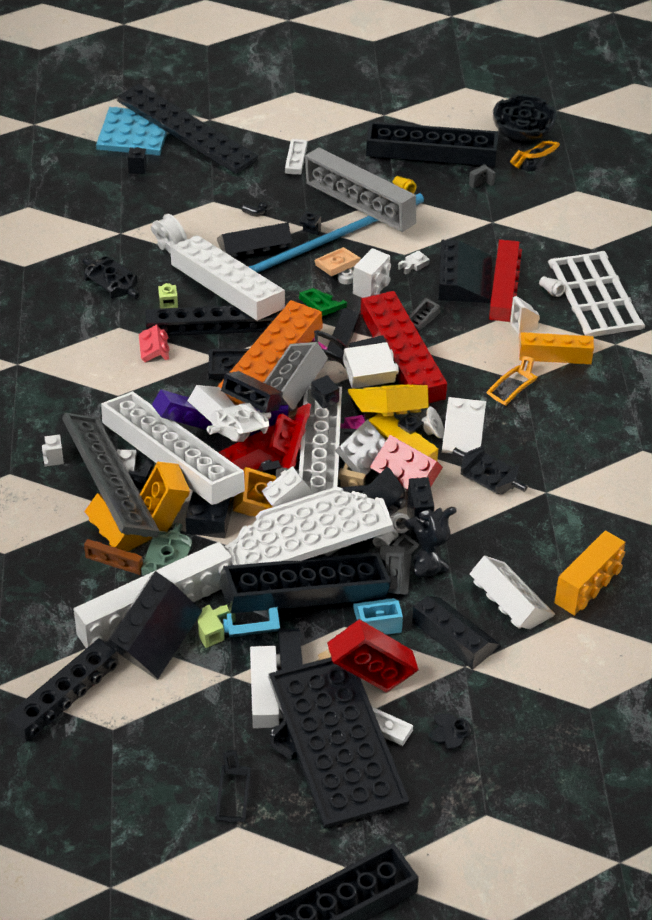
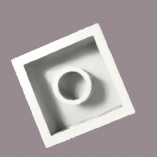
M372 248L354 266L353 294L362 298L380 294L381 290L388 286L390 282L389 270L391 268L390 255Z

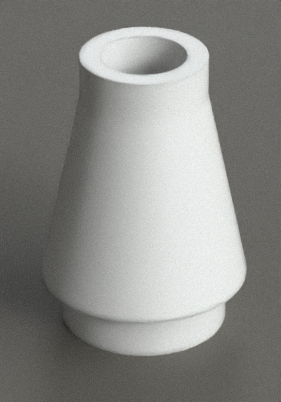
M543 276L539 281V285L554 297L561 296L565 291V285L561 280Z

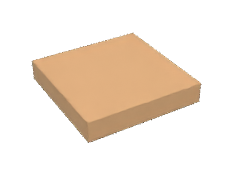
M342 247L314 261L317 267L333 276L354 267L361 259Z

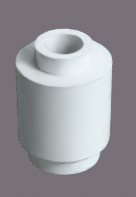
M398 512L390 516L393 527L398 533H405L409 530L404 525V521L410 519L406 514ZM398 519H401L402 521L400 526H396V521Z

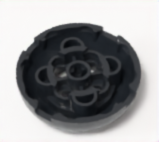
M532 95L510 96V99H502L497 102L493 109V121L496 128L506 137L517 141H535L545 137L554 128L557 113L553 106L550 107L546 100Z

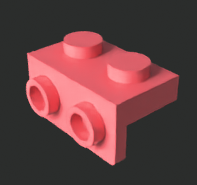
M158 325L139 334L141 359L145 363L159 355L165 360L169 359L168 335Z

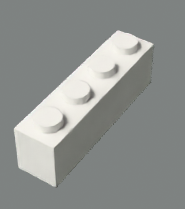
M276 646L250 647L253 728H274L279 726V719L283 717L268 675L269 673L276 672L277 667H280V654H276Z

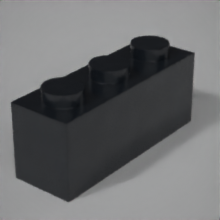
M240 371L225 373L221 388L222 392L244 403H250L253 407L265 413L279 410L283 396L282 391Z

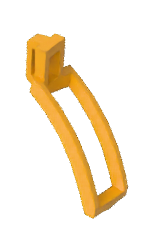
M542 141L533 149H541L545 145L553 146L535 154H530L531 150L525 152L518 150L510 160V164L519 168L526 158L545 156L557 149L560 143Z
M523 356L521 366L518 365L504 374L491 386L487 394L494 400L507 406L519 392L536 381L537 376L531 373L535 359ZM527 360L528 364L526 371H523ZM515 372L529 379L519 386L505 401L492 393L504 380Z

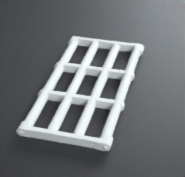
M605 251L554 258L548 261L558 280H561L565 285L564 292L572 306V311L576 314L583 328L585 336L595 337L645 328L644 322L639 318L631 303L632 300L626 294L619 281L620 278L612 268ZM600 259L609 276L600 277L591 260ZM584 261L593 279L584 280L575 263ZM568 264L576 281L567 282L559 265ZM613 283L621 298L612 300L604 284ZM596 285L604 301L595 302L587 286ZM580 288L587 304L579 305L571 289ZM625 305L634 323L624 324L615 306ZM609 308L617 326L608 327L599 309ZM592 310L600 329L591 330L582 311Z

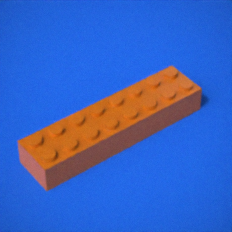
M290 300L230 372L240 371L264 383L290 344L309 343L314 339V330L320 331L323 328L322 311ZM223 381L217 387L222 388ZM226 394L228 398L234 403V405L244 403Z

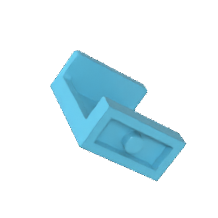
M277 607L268 609L269 621L234 626L231 613L227 614V619H223L224 633H229V637L278 631L280 625Z

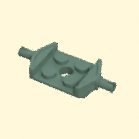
M175 523L173 530H170V532L160 531L157 537H152L141 568L142 576L188 556L189 550L193 548L192 540L187 535L180 534L183 527L181 523ZM166 551L171 552L169 555H163Z

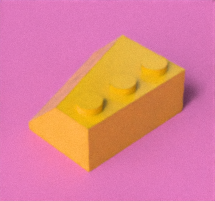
M401 384L348 389L349 395L361 412L382 413V416H394V412L396 414H407V410H410V413L421 412L423 408H429L428 385Z

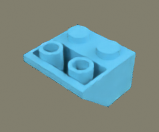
M392 598L353 604L356 620L360 619L386 635L402 633L403 615L398 600Z

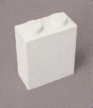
M387 342L344 349L343 362L352 388L395 382L396 374L399 373L397 363L394 364L393 351L389 349Z

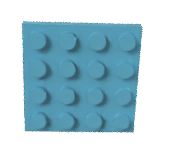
M109 107L96 143V149L129 153L130 147L146 148V154L160 155L167 132L128 108Z

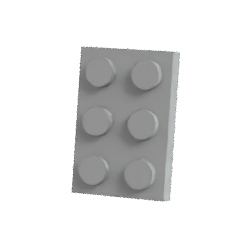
M367 419L335 451L352 471L367 474L371 470L370 466L386 440Z

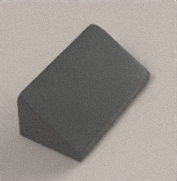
M386 552L385 569L391 580L388 593L408 594L411 554Z

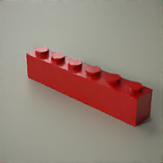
M499 240L489 320L510 322L513 297L517 296V293L514 292H517L518 282L515 281L519 280L520 272L517 271L520 270L521 260L518 259H521L522 249H519V241Z

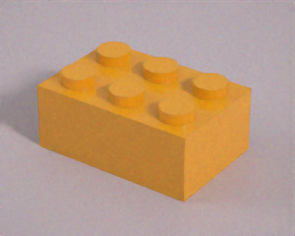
M156 463L140 495L159 531L167 532L170 526H172L184 501L189 496L190 489L179 464Z

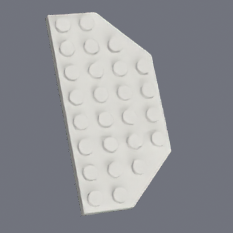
M334 487L260 511L256 516L257 520L252 526L249 525L240 535V541L237 544H233L229 552L233 565L275 561H302L394 531V527L384 499L378 497L371 499L367 498L366 494L355 491L348 493L343 488Z

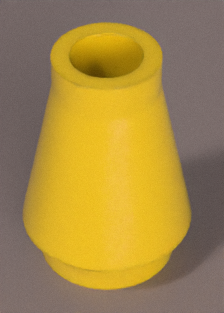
M399 176L393 179V184L411 193L415 192L416 184L413 180Z

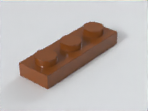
M87 539L85 542L86 558L138 575L142 573V556L102 544L98 541Z

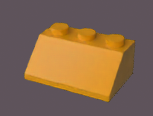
M99 493L95 495L84 511L89 517V521L98 527L99 533L110 541L109 545L111 547L130 551L152 539L149 536L143 537L141 535L121 533L102 495Z

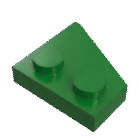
M314 288L299 293V299L308 307L322 311V316L347 307L345 300L341 302L335 301L332 295L322 293Z

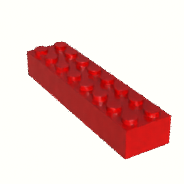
M395 291L361 298L360 314L372 336L384 335L389 349L393 351L394 360L399 370L396 379L398 384L428 385V403L445 400L447 382Z

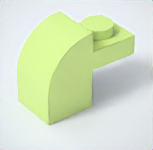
M207 605L202 609V613L198 617V635L205 648L224 641L223 619H227V614H230L227 605L220 606L212 610L210 605ZM232 613L231 617L233 623L236 621L235 613Z

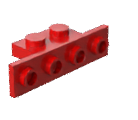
M310 403L297 409L295 420L284 414H280L277 417L269 449L284 457L281 468H291L292 466L295 468L296 466L295 460L297 453L301 449L300 443L306 431V422L310 417Z

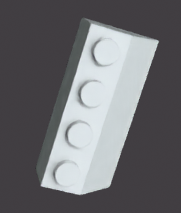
M484 555L470 572V575L475 579L473 581L475 585L484 589L487 592L486 596L499 604V610L505 615H509L512 618L511 622L516 627L532 629L555 615L505 562Z

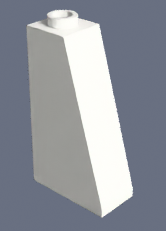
M196 385L187 400L210 422L213 411L235 406L228 396L221 391V388ZM250 432L240 435L238 441L244 442Z

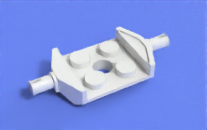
M250 403L215 410L210 417L213 425L207 427V432L209 434L218 432L235 442L238 441L240 435L261 430L265 434L269 427L268 419L271 418V413H261Z

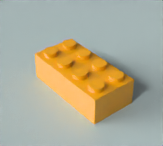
M605 530L558 577L554 603L573 615L579 610H584L588 601L591 598H595L603 586L606 587L614 575H618L622 570L623 565L621 563L625 555V541Z

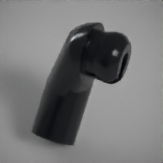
M260 202L258 207L244 204L242 212L253 216L265 214L268 205Z

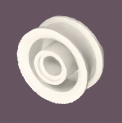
M165 214L161 221L156 220L151 226V231L158 240L159 248L161 250L166 249L170 254V246L187 240L183 227L171 214Z

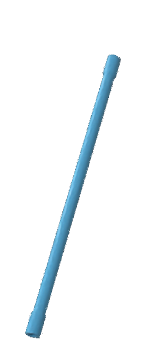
M416 194V205L423 203L424 198L422 194ZM367 216L248 267L259 273L379 220Z

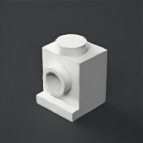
M60 435L45 436V444L42 445L44 466L64 464Z

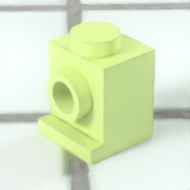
M166 283L158 286L160 309L178 308L176 285ZM172 299H173L174 302H172V303H164L163 300H172Z

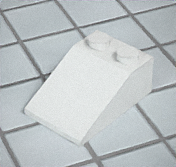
M449 397L442 453L452 454L455 447L468 452L481 446L486 401Z

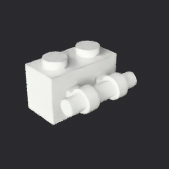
M293 466L287 471H282L281 476L273 482L267 483V487L262 490L264 496L273 507L313 494L312 490Z

